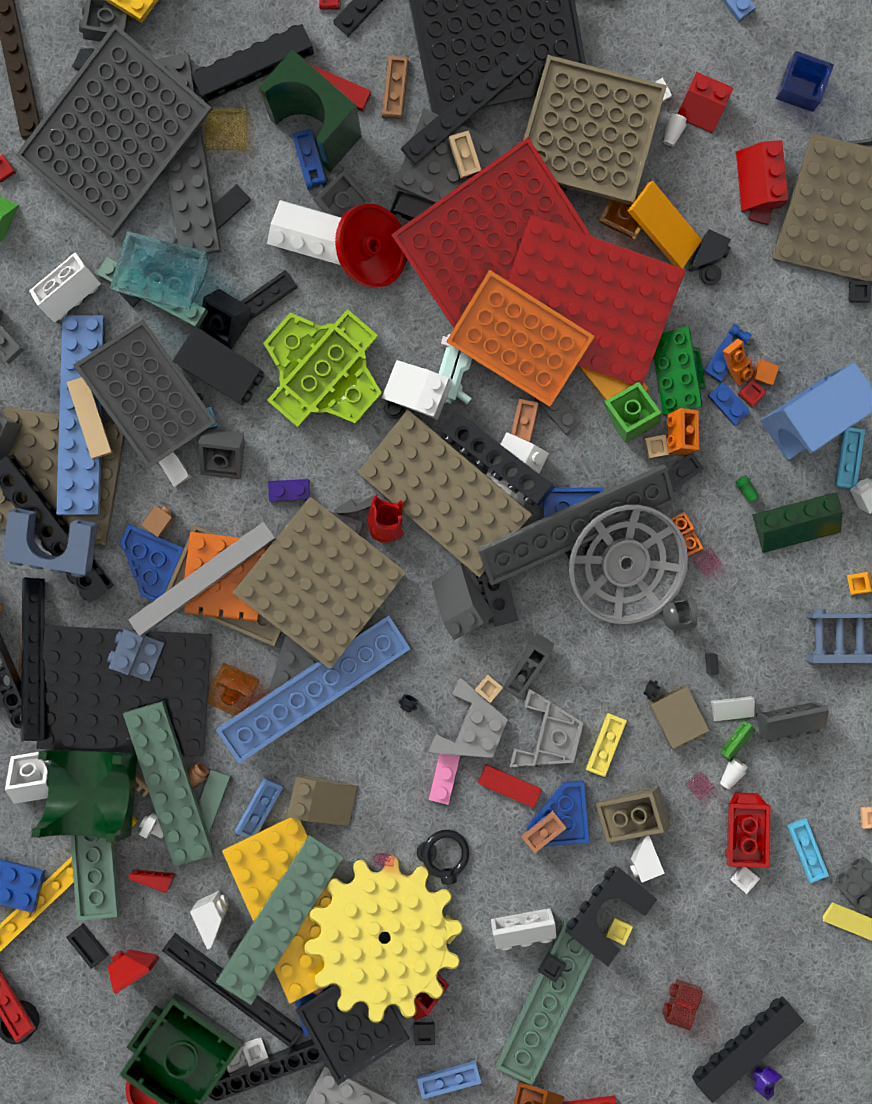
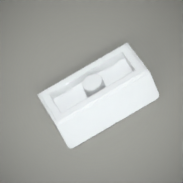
M176 451L159 461L174 487L192 477Z
M754 697L711 701L713 721L754 717Z

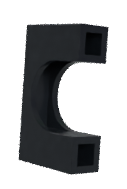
M616 866L610 867L603 876L605 879L601 884H597L593 888L591 898L581 904L579 914L576 918L572 917L566 925L567 930L565 931L607 967L620 949L604 937L598 929L596 916L600 906L609 899L620 898L637 912L646 916L657 901L653 895Z

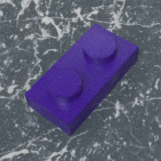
M309 479L268 481L269 502L308 500L310 497Z

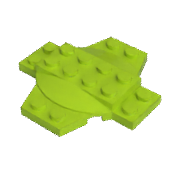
M348 309L334 324L321 326L293 313H289L264 341L266 349L280 371V386L267 401L298 428L311 413L325 412L356 424L382 395L381 390L366 367L365 353L378 338V335Z

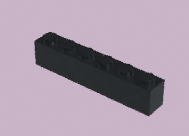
M303 24L293 25L283 33L273 34L263 42H255L245 50L234 52L232 56L218 59L210 66L198 68L196 72L192 73V76L204 102L207 103L271 74L292 49L303 59L313 55L314 50Z
M783 996L774 999L765 1012H760L756 1015L754 1022L744 1026L735 1039L728 1040L719 1053L716 1052L711 1055L707 1064L695 1070L692 1078L696 1086L713 1104L798 1028L804 1020Z

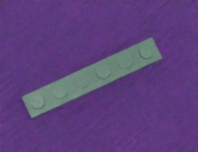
M106 257L97 272V275L102 279L193 327L199 328L208 313L205 308Z

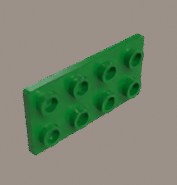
M690 327L662 333L654 354V362L663 414L667 415L680 408L695 409L702 407L700 389L706 388L700 348L693 347Z

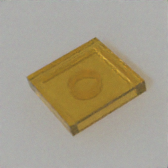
M212 108L213 110L206 117V150H247L246 108Z

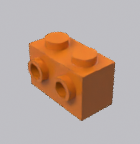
M680 408L669 413L666 422L668 426V454L686 456L699 451V411Z

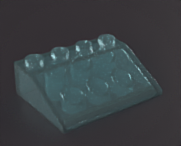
M127 231L110 290L190 311L205 281L211 259L206 251Z

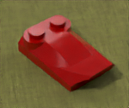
M735 792L728 804L727 848L725 850L727 866L770 868L771 806L760 797L759 793Z

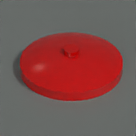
M367 203L347 211L338 224L335 236L336 253L341 267L350 279L367 288H379L393 283L402 273L407 259L392 237V234L402 226L389 210L380 205Z

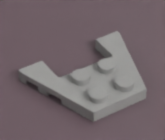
M459 678L452 696L470 703V707L457 739L453 742L435 735L428 752L493 758L507 719L463 679Z
M528 689L524 707L542 711L544 716L535 752L514 748L510 767L574 763L583 722L535 691Z

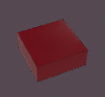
M773 208L753 209L750 211L748 220L768 225Z

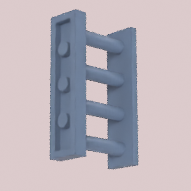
M814 609L813 613H807V618H815L816 650H814V654H807V662L872 663V653H867V650H865L864 618H872V613H826L824 609ZM824 618H836V650L832 654H826V650H824ZM844 618H856V650H854V653H847V650H844Z

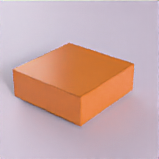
M758 360L752 379L772 386L779 366L764 360Z

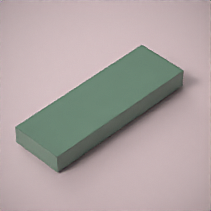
M211 769L198 803L208 834L211 832L231 775L215 769Z

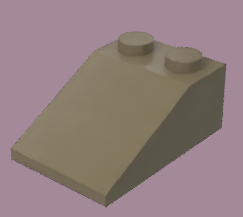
M298 773L287 817L308 822L349 826L357 785Z
M659 786L642 789L596 803L607 843L664 833L671 826Z

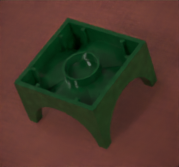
M57 749L38 751V760L43 761L47 768L49 788L43 816L37 826L32 828L31 838L79 835L105 838L106 842L115 843L131 836L137 768L136 753Z

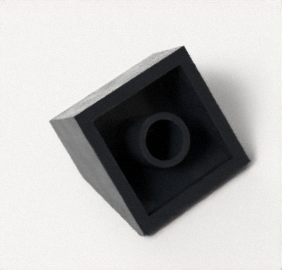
M217 289L203 297L202 307L208 313L199 329L232 349L248 325L251 308L221 289Z

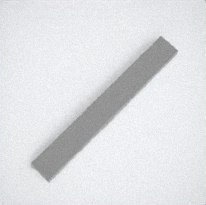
M262 522L132 616L128 621L140 637L144 636L271 544L276 538L266 524Z

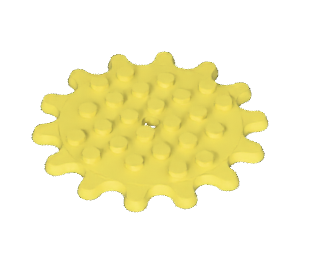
M395 856L386 858L384 867L380 872L371 871L364 860L356 861L353 866L354 879L351 883L345 884L337 878H330L326 888L332 896L331 904L327 907L314 906L309 912V918L320 925L321 933L318 938L307 941L304 948L308 955H317L324 960V968L315 977L316 985L320 988H325L331 984H336L340 987L341 996L338 1000V1007L342 1012L350 1011L357 1002L366 1003L369 1009V1018L374 1023L382 1021L385 1010L390 1005L398 1006L404 1017H413L416 1014V996L420 993H426L434 999L440 998L443 994V987L438 982V972L443 968L456 969L460 964L458 955L450 952L447 947L448 940L453 936L459 935L463 930L460 921L448 920L443 915L444 907L452 899L451 892L447 889H441L435 893L430 892L426 887L429 872L424 866L417 867L414 873L409 876L403 875L400 872L399 860ZM384 931L388 932L391 937L390 941L386 944H382L379 941V935Z

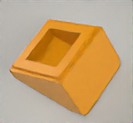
M870 571L847 575L851 595L872 592Z

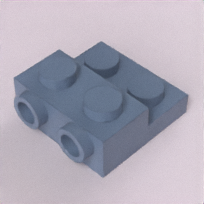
M127 628L123 632L119 631L115 639V643L118 644L115 652H110L107 662L110 663L109 668L126 675L150 681L165 642L146 635L140 637L137 632Z

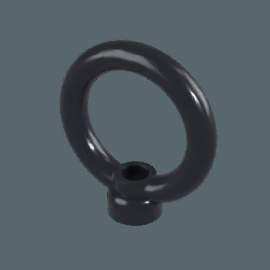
M437 831L424 844L422 851L424 866L430 874L441 878V884H454L457 882V875L464 870L468 863L469 846L465 838L456 831ZM442 838L454 839L461 847V859L454 868L440 870L431 862V848Z

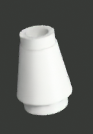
M673 113L668 118L663 140L664 144L674 147L687 126V119L684 116Z
M733 758L732 761L728 762L720 784L730 790L747 773L748 767L738 759Z

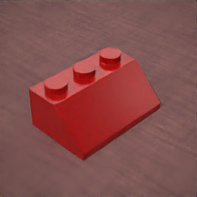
M782 140L760 142L736 151L741 212L753 209L782 208L788 201Z

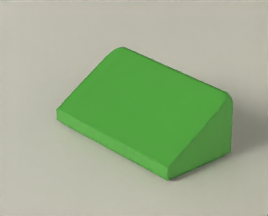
M743 721L721 749L720 753L732 761L756 729L750 723Z

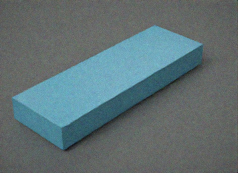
M849 427L843 431L835 487L851 489L858 483L865 429Z
M804 818L787 825L808 882L811 884L829 877L808 820Z

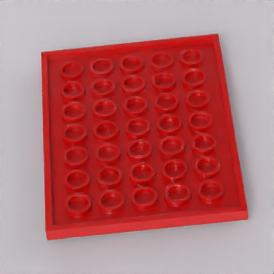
M527 137L394 232L392 237L453 328H455L489 270L508 280L530 215L589 236L591 234L533 143Z
M530 215L507 281L595 336L577 366L632 385L639 382L643 386L686 270Z

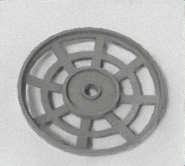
M624 505L612 508L594 518L583 529L573 546L569 562V576L573 592L587 611L601 620L615 624H632L644 621L661 612L665 605L672 602L679 592L687 572V547L679 528L660 511L642 505ZM632 510L629 521L615 523L607 528L601 522L602 519L613 513ZM643 511L656 516L667 527L656 533L649 526L637 522L640 512ZM594 526L599 534L590 544L587 554L576 555L583 538ZM627 527L625 538L614 541L609 534L616 529ZM635 528L647 532L651 537L642 543L634 540ZM670 534L674 535L678 546V564L666 562V550L661 539ZM603 539L608 546L603 555H592L597 544ZM655 543L659 550V561L650 560L647 551ZM625 558H629V565L627 567H622V560ZM574 564H585V575L590 587L583 594L580 593L575 580ZM591 564H601L603 574L596 581L593 580L591 574ZM649 568L658 569L653 580L647 585L643 578L646 576ZM665 570L676 572L671 587L660 601L652 591L660 582ZM609 580L616 585L615 596L605 593L600 587ZM636 584L641 590L634 595L623 597L624 587ZM596 593L604 600L614 603V615L597 610L587 601ZM645 596L654 606L638 614L622 616L623 603L635 602Z

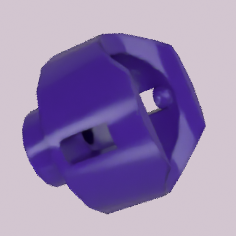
M758 1066L751 1075V1078L756 1081L754 1090L769 1100L774 1095L775 1082L779 1081L782 1076L770 1066L764 1070Z

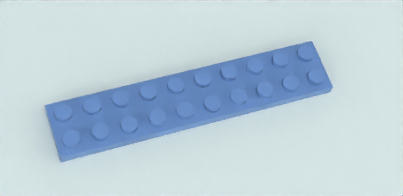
M65 315L62 318L56 512L58 516H100L101 457L94 460L91 459L67 382L81 378L73 364L104 345L105 317L103 315ZM94 395L101 418H103V406Z
M387 615L359 633L331 669L322 662L317 661L216 728V731L236 761L241 763L409 651L410 647L390 616Z

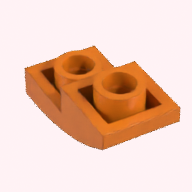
M736 339L723 350V354L730 374L735 383L740 386L754 375L752 360L745 355L743 341Z
M683 512L671 518L684 537L688 557L702 551L704 548L696 536L694 527L687 514Z

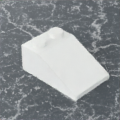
M396 360L382 399L438 420L453 382L446 376Z

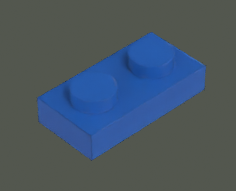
M724 382L708 395V398L734 426L751 412Z

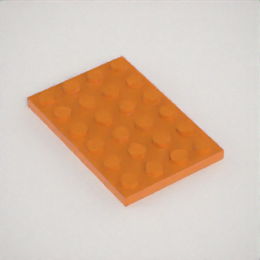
M489 270L446 342L550 407L595 336Z

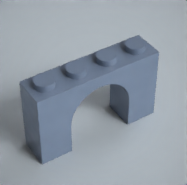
M18 508L8 511L3 560L10 561V564L17 566L27 564L33 569L49 568L54 573L70 572L75 577H83L92 571L98 523L83 520L71 522L68 545L65 552L60 556H51L40 550L35 542L34 530L37 512Z

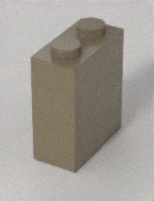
M685 685L648 702L668 745L672 749H681L687 745L688 741L692 739L699 740L709 731L688 687Z

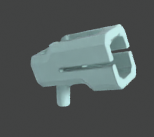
M453 346L446 347L439 371L440 375L450 379L459 350ZM460 352L454 376L451 379L453 383L445 404L455 402L456 397H458L467 405L472 399L462 391V385L460 384L463 374L469 372L473 359L463 352Z

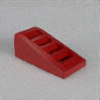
M133 870L128 878L134 882L166 893L171 888L176 874Z

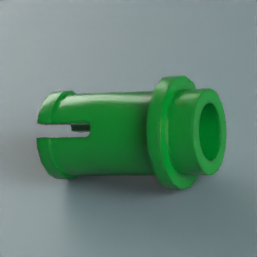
M745 475L736 480V487L740 488L747 502H750L759 497V494H757L751 484V478Z

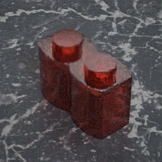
M676 979L675 984L672 983L669 988V995L671 996L669 1002L663 1006L662 1015H664L665 1021L690 1031L702 998V989L699 986Z

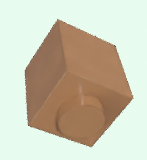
M155 505L141 526L155 536L162 538L176 518L171 515L173 511L165 505L162 507Z

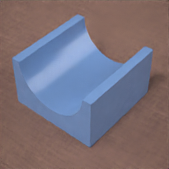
M853 362L825 376L760 421L786 460H789L804 449H807L809 453L814 452L872 412V387L856 363Z

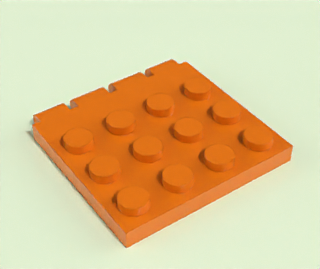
M190 532L184 579L240 538ZM271 544L185 605L184 613L199 615L200 608L203 607L202 614L204 616L220 617V612L223 610V618L240 620L241 612H244V621L258 622L259 613L232 592Z

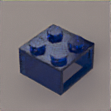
M795 51L788 61L775 99L814 112L822 101L834 64Z

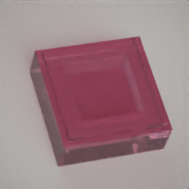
M711 548L693 559L704 576L722 565Z
M701 771L686 783V786L699 800L715 788Z
M376 852L373 865L394 867L395 855Z

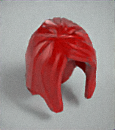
M378 495L373 497L368 514V527L372 538L376 541L389 544L400 540L404 536L402 531L403 502L401 500L398 503H390L380 499Z

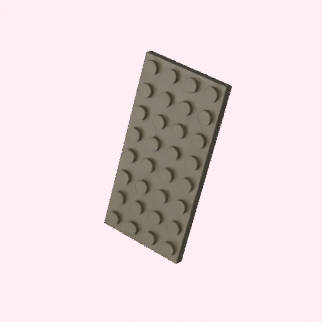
M408 409L358 471L363 478L392 503H398L401 500L403 502V512L478 577H481L485 570L477 548L521 529L533 515Z

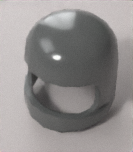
M685 598L684 600L670 602L665 605L663 619L670 630L679 631L697 626L698 609L693 598ZM682 611L683 616H682V617H678V613H677V612Z

